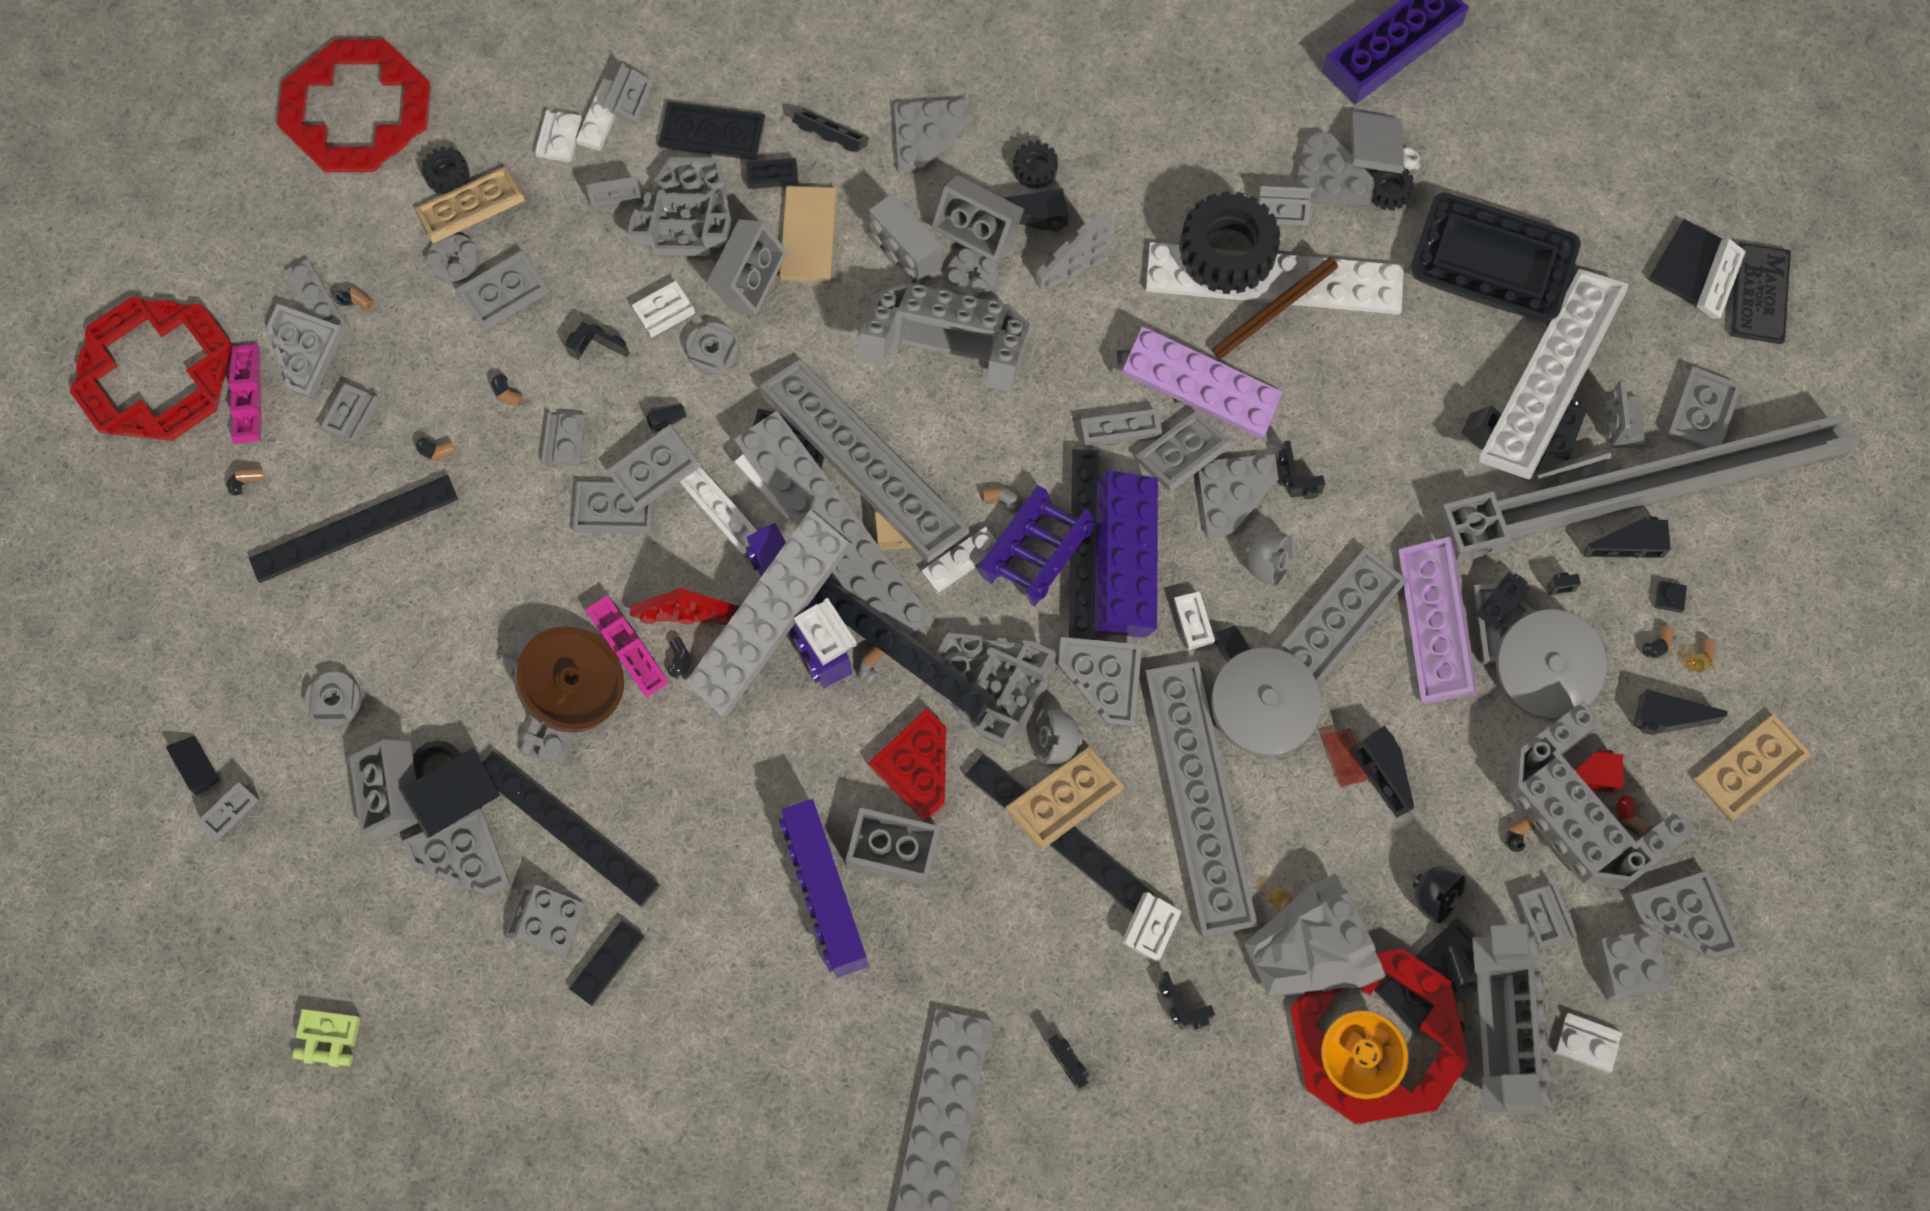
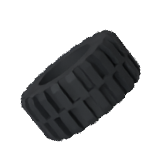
M1230 191L1221 192L1220 196L1214 193L1207 196L1206 202L1204 199L1197 202L1195 209H1190L1187 214L1180 240V258L1182 264L1186 266L1188 275L1190 277L1195 276V282L1200 286L1206 284L1208 290L1215 292L1216 289L1222 290V294H1230L1232 290H1236L1238 294L1245 292L1246 287H1249V289L1257 287L1259 281H1264L1269 276L1270 270L1273 269L1280 245V227L1276 225L1277 219L1275 215L1269 214L1270 208L1264 203L1260 205L1258 199L1253 196L1248 198L1241 192H1237L1234 195L1230 194ZM1218 230H1235L1249 239L1253 249L1240 256H1226L1215 251L1208 244L1206 238Z

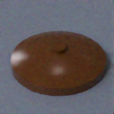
M563 626L545 630L528 642L517 660L514 683L520 702L535 720L557 731L575 733L593 729L611 716L623 695L624 673L619 658L602 638L581 628Z

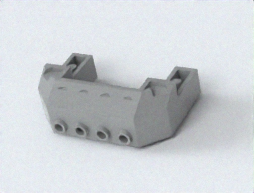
M906 284L877 293L860 331L857 360L883 365L887 353L898 355L902 344L989 362L986 387L1012 392L1015 380L1018 381L1020 377L1030 324L1010 305L996 300L989 301L972 295L955 294L948 290H936L920 284Z
M1583 700L1515 754L1511 764L1509 796L1583 884L1624 889L1696 833L1697 830L1677 809L1637 842L1630 836L1562 756L1602 723L1600 718Z
M1527 924L1491 926L1492 936L1472 937L1474 967L1478 983L1484 1077H1482L1485 1113L1500 1115L1547 1114V1106H1552L1551 1089L1546 1080H1551V1067L1548 1058L1544 1059V1051H1549L1548 1033H1546V1029H1542L1541 1023L1547 1022L1544 1001L1539 998V993H1544L1543 975L1541 971H1537L1536 960H1540L1539 942H1537L1535 932H1530ZM1522 982L1528 983L1529 990L1526 992L1520 991L1519 984ZM1523 1011L1531 1012L1532 1016L1529 1020L1521 1019ZM1530 1039L1534 1042V1046L1531 1049H1525L1523 1042ZM1533 1068L1536 1070V1074H1525V1071Z

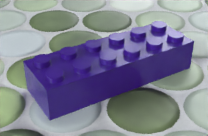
M1400 0L1326 55L1322 72L1356 105L1464 23L1469 6L1463 0Z
M1108 470L1097 481L1095 632L1146 638L1157 630L1158 478Z
M776 523L746 537L749 545L745 548L749 556L748 560L753 570H757L760 578L786 544ZM814 596L804 611L816 604H820L816 596ZM796 623L793 625L788 635L790 638L795 636L796 649L803 661L808 659L806 661L809 667L808 671L815 684L820 682L824 689L852 674L850 658L846 652L827 664L822 665Z
M810 799L781 809L784 818L778 820L785 841H792V844L787 845L794 867L800 866L801 870L796 871L802 892H809L810 896L804 899L811 919L817 918L818 923L813 924L820 946L826 944L827 950L822 951L829 972L835 971L838 978L869 967L814 800Z

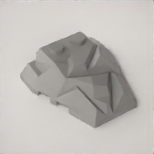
M669 157L655 179L656 186L651 193L646 192L643 197L644 204L640 210L635 209L632 213L627 237L641 246H650L657 255L708 256L711 254L712 248H719L728 241L732 223L719 158Z
M947 633L936 654L992 694L993 698L982 718L975 720L939 692L934 691L982 737L1007 747L1016 735H1020L1023 732L1049 682L1048 675L1053 668L1056 651L1027 640H1023V643L1008 642L1006 638L988 640L982 639L981 636Z
M1336 874L1309 885L1244 944L1268 997L1304 994L1306 991L1317 990L1328 992L1332 991V989L1340 988L1359 989L1385 978L1383 968L1375 953V946L1348 891L1344 889Z

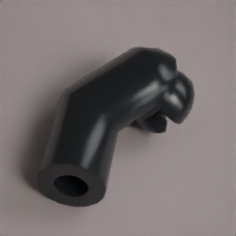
M676 638L669 643L675 657L667 670L668 674L673 678L684 675L691 663V656L681 638Z

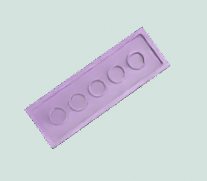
M1143 326L1121 374L1262 439L1267 432L1283 393L1274 387Z
M1446 537L1398 549L1402 576L1407 579V582L1404 584L1421 702L1429 704L1477 693L1453 539Z

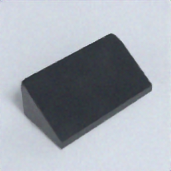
M1235 625L1213 634L1214 643L1226 662H1229L1236 655L1250 650Z
M195 736L165 747L187 787L195 795L221 781Z

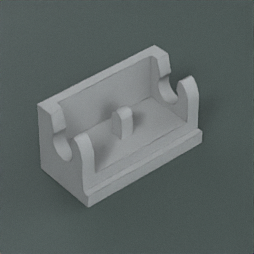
M238 782L197 822L215 840L219 841L260 800L244 784Z

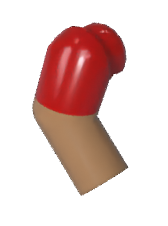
M1629 795L1622 796L1616 806L1619 821L1628 828L1643 835L1649 823L1637 817L1634 798Z

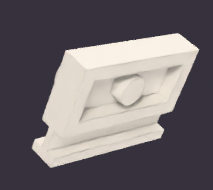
M546 110L535 150L536 157L572 162L577 143L576 138L580 132L583 120L582 116L562 112L551 113L549 110Z
M677 281L670 283L632 305L633 311L651 338L695 314L694 307L690 304Z
M828 598L819 605L816 604L794 617V622L822 665L842 655L849 648L857 646L854 637Z
M1144 892L1121 943L1148 959L1159 962L1182 911L1152 896L1151 893Z
M1566 1013L1554 1053L1611 1073L1623 1033Z

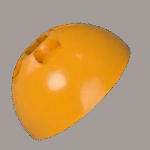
M1356 1011L1340 1017L1327 1030L1322 1043V1061L1327 1075L1340 1090L1356 1098L1373 1099L1388 1094L1401 1082L1408 1066V1047L1402 1032L1391 1020L1375 1012Z

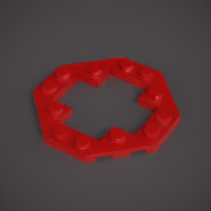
M335 39L282 81L277 126L324 173H372L382 166L381 164L388 158L395 156L406 147L410 140L418 134H422L428 128L431 84L385 39ZM335 64H382L380 79L382 86H404L401 125H376L374 147H327L329 130L327 125H304L308 87L333 86Z
M130 297L87 325L84 335L86 341L84 349L80 350L76 365L78 371L75 382L71 384L70 393L101 434L173 441L217 411L233 345L202 304L191 303V305H183L175 301L156 300L155 302ZM149 320L161 337H164L184 323L207 354L206 357L186 369L199 389L156 418L142 400L119 414L96 383L98 379L118 367L104 348Z
M1403 949L1379 952L1376 955L1381 963L1384 974H1387L1434 1006L1419 1028V1031L1443 1046L1413 1093L1398 1084L1391 1092L1384 1096L1373 1098L1372 1100L1361 1099L1346 1094L1331 1081L1323 1067L1322 1043L1326 1033L1315 1027V1025L1340 989H1332V991L1322 992V990L1306 991L1304 994H1300L1290 1009L1307 1092L1354 1125L1437 1111L1469 1063L1451 981ZM1381 979L1359 988V990L1370 997Z

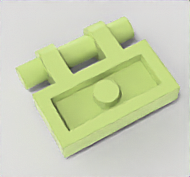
M302 1009L296 1038L306 1040L305 1049L297 1047L294 1049L293 1059L303 1060L306 1064H314L315 1062L328 1063L329 1067L339 1068L340 1065L351 1066L353 1055L343 1054V1045L355 1047L361 1018L358 1016ZM318 1042L331 1043L330 1052L317 1050Z

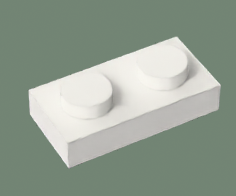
M1200 591L1174 597L1173 602L1188 650L1214 644L1215 639Z

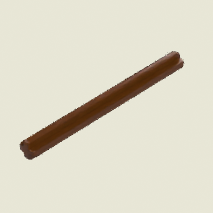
M1328 257L1212 348L1213 354L1218 359H1222L1337 270V262L1332 257Z

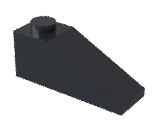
M1063 188L1004 198L1024 209L1019 224L1041 230L1049 229L1050 231H1058L1068 226L1069 214Z
M1492 405L1470 413L1461 433L1479 449L1483 450L1502 414ZM1545 452L1543 453L1535 471H1538L1539 466L1546 454Z
M1654 516L1645 517L1590 543L1583 552L1584 557L1664 558L1671 550L1668 520H1659L1658 517Z
M1646 689L1639 696L1633 726L1641 728L1640 731L1642 733L1656 735L1657 733L1661 734L1717 724L1727 717L1728 711Z
M1386 726L1371 733L1349 749L1396 818L1415 808L1401 748Z

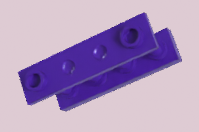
M1037 485L978 566L983 579L993 584L997 577L1002 576L1027 589L1025 593L1030 604L1034 607L1039 600L1045 598L1052 582L1083 539L1091 534L1094 527V521L1089 510L1085 509L1080 517L1076 518L1052 506L1047 489ZM1047 514L1072 528L1065 538L1062 539L1036 525L1042 515ZM1033 535L1057 549L1048 560L1021 546L1025 538ZM1017 555L1042 569L1036 578L1031 580L1006 567L1012 556Z

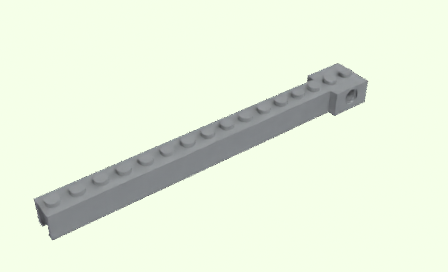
M1843 413L1497 501L1494 492L1446 503L1441 507L1437 518L1444 537L1453 539L1456 562L1459 563L1505 551L1512 538L1846 454L1859 442L1857 434L1841 436L1839 428L1844 422L1850 420L1848 413Z

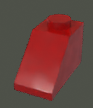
M1608 749L1598 750L1575 771L1592 791L1617 793L1623 787V754H1614L1613 750Z

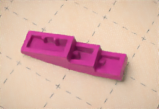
M258 344L233 346L228 384L232 391L230 413L233 417L231 439L234 444L257 442L261 438L262 422L260 347Z
M608 595L585 609L587 615L646 698L669 683Z

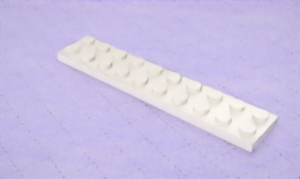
M1150 242L1146 291L1270 303L1327 258L1277 254L1274 267L1270 270L1269 276L1264 281H1259L1257 287L1253 289L1246 287L1245 292L1238 294L1236 290H1232L1230 294H1222V290L1216 289L1215 292L1208 290L1206 284L1200 286L1195 282V276L1190 277L1188 275L1186 266L1181 262L1180 245ZM1213 248L1218 253L1226 256H1240L1249 252ZM1334 259L1338 264L1337 270L1291 304L1400 315L1402 311L1404 265Z
M1578 269L1566 292L1559 315L1551 320L1480 454L1479 463L1529 480L1531 479L1627 292L1628 283Z

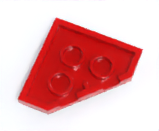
M678 588L631 605L629 616L638 618L640 622L646 624L656 622H679L681 624L715 622L720 625H727L740 606Z
M928 708L868 763V766L925 823L945 805L946 726Z

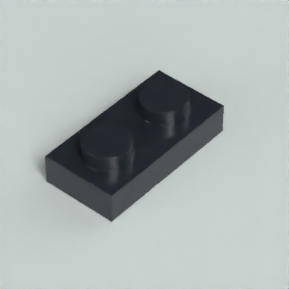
M796 158L746 162L749 189L799 185Z
M1057 1034L1046 1041V1045L1076 1090L1079 1092L1088 1086L1089 1082L1086 1078L1090 1075L1081 1062L1076 1064L1070 1055L1073 1049L1064 1037L1060 1040Z

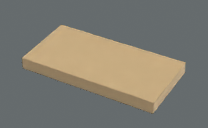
M505 166L416 207L415 210L432 243H435L522 203L525 199L508 168Z
M786 186L782 245L788 252L780 267V280L831 282L837 188Z
M1772 713L1697 775L1693 781L1727 819L1732 822L1812 754L1780 719Z
M1088 746L1008 804L1005 811L1035 846L1042 851L1121 792L1125 786L1091 747Z

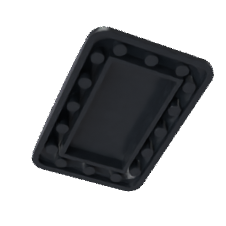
M1439 193L1432 201L1410 266V273L1414 279L1462 298L1517 315L1549 322L1555 319L1561 311L1580 250L1581 241L1576 234L1450 193Z

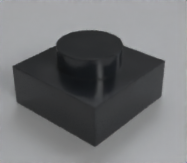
M1558 573L1546 585L1548 595L1575 592L1581 585L1579 574Z
M1659 581L1655 608L1682 613L1685 608L1687 586Z

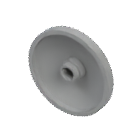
M1540 610L1518 619L1503 635L1496 654L1497 677L1504 693L1518 708L1538 717L1561 718L1583 700L1589 705L1600 692L1606 676L1607 659L1600 637L1585 620L1563 610Z
M1255 648L1236 655L1221 669L1212 688L1211 708L1219 730L1234 746L1257 756H1278L1298 748L1312 734L1321 714V694L1312 672L1298 658L1274 648Z

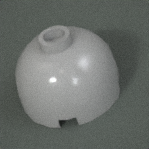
M1277 531L1262 533L1246 549V558H1248V566L1251 573L1258 580L1266 584L1280 585L1288 570H1283L1287 559H1293L1294 538L1286 533Z
M1052 709L1042 710L1038 714L1034 728L1039 729L1040 744L1034 741L1035 754L1038 761L1044 764H1058L1070 760L1076 753L1078 746L1082 743V732L1079 730L1074 718L1064 711Z

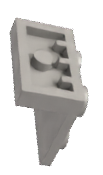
M1619 380L1603 404L1604 415H1608L1609 423L1606 426V438L1611 439L1612 448L1644 447L1645 438L1640 396H1627L1626 381Z
M536 884L524 885L505 938L515 942H526L555 954L566 956L585 904Z

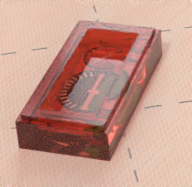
M1348 728L1324 735L1323 738L1340 788L1367 781L1366 773L1349 750L1356 745L1351 729Z

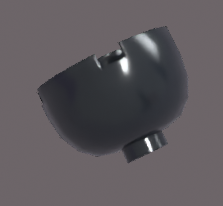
M1437 866L1427 870L1424 874L1420 873L1413 882V888L1415 889L1414 902L1419 912L1435 923H1443L1455 908L1450 906L1454 902L1456 895L1461 897L1464 892L1466 876L1447 866Z

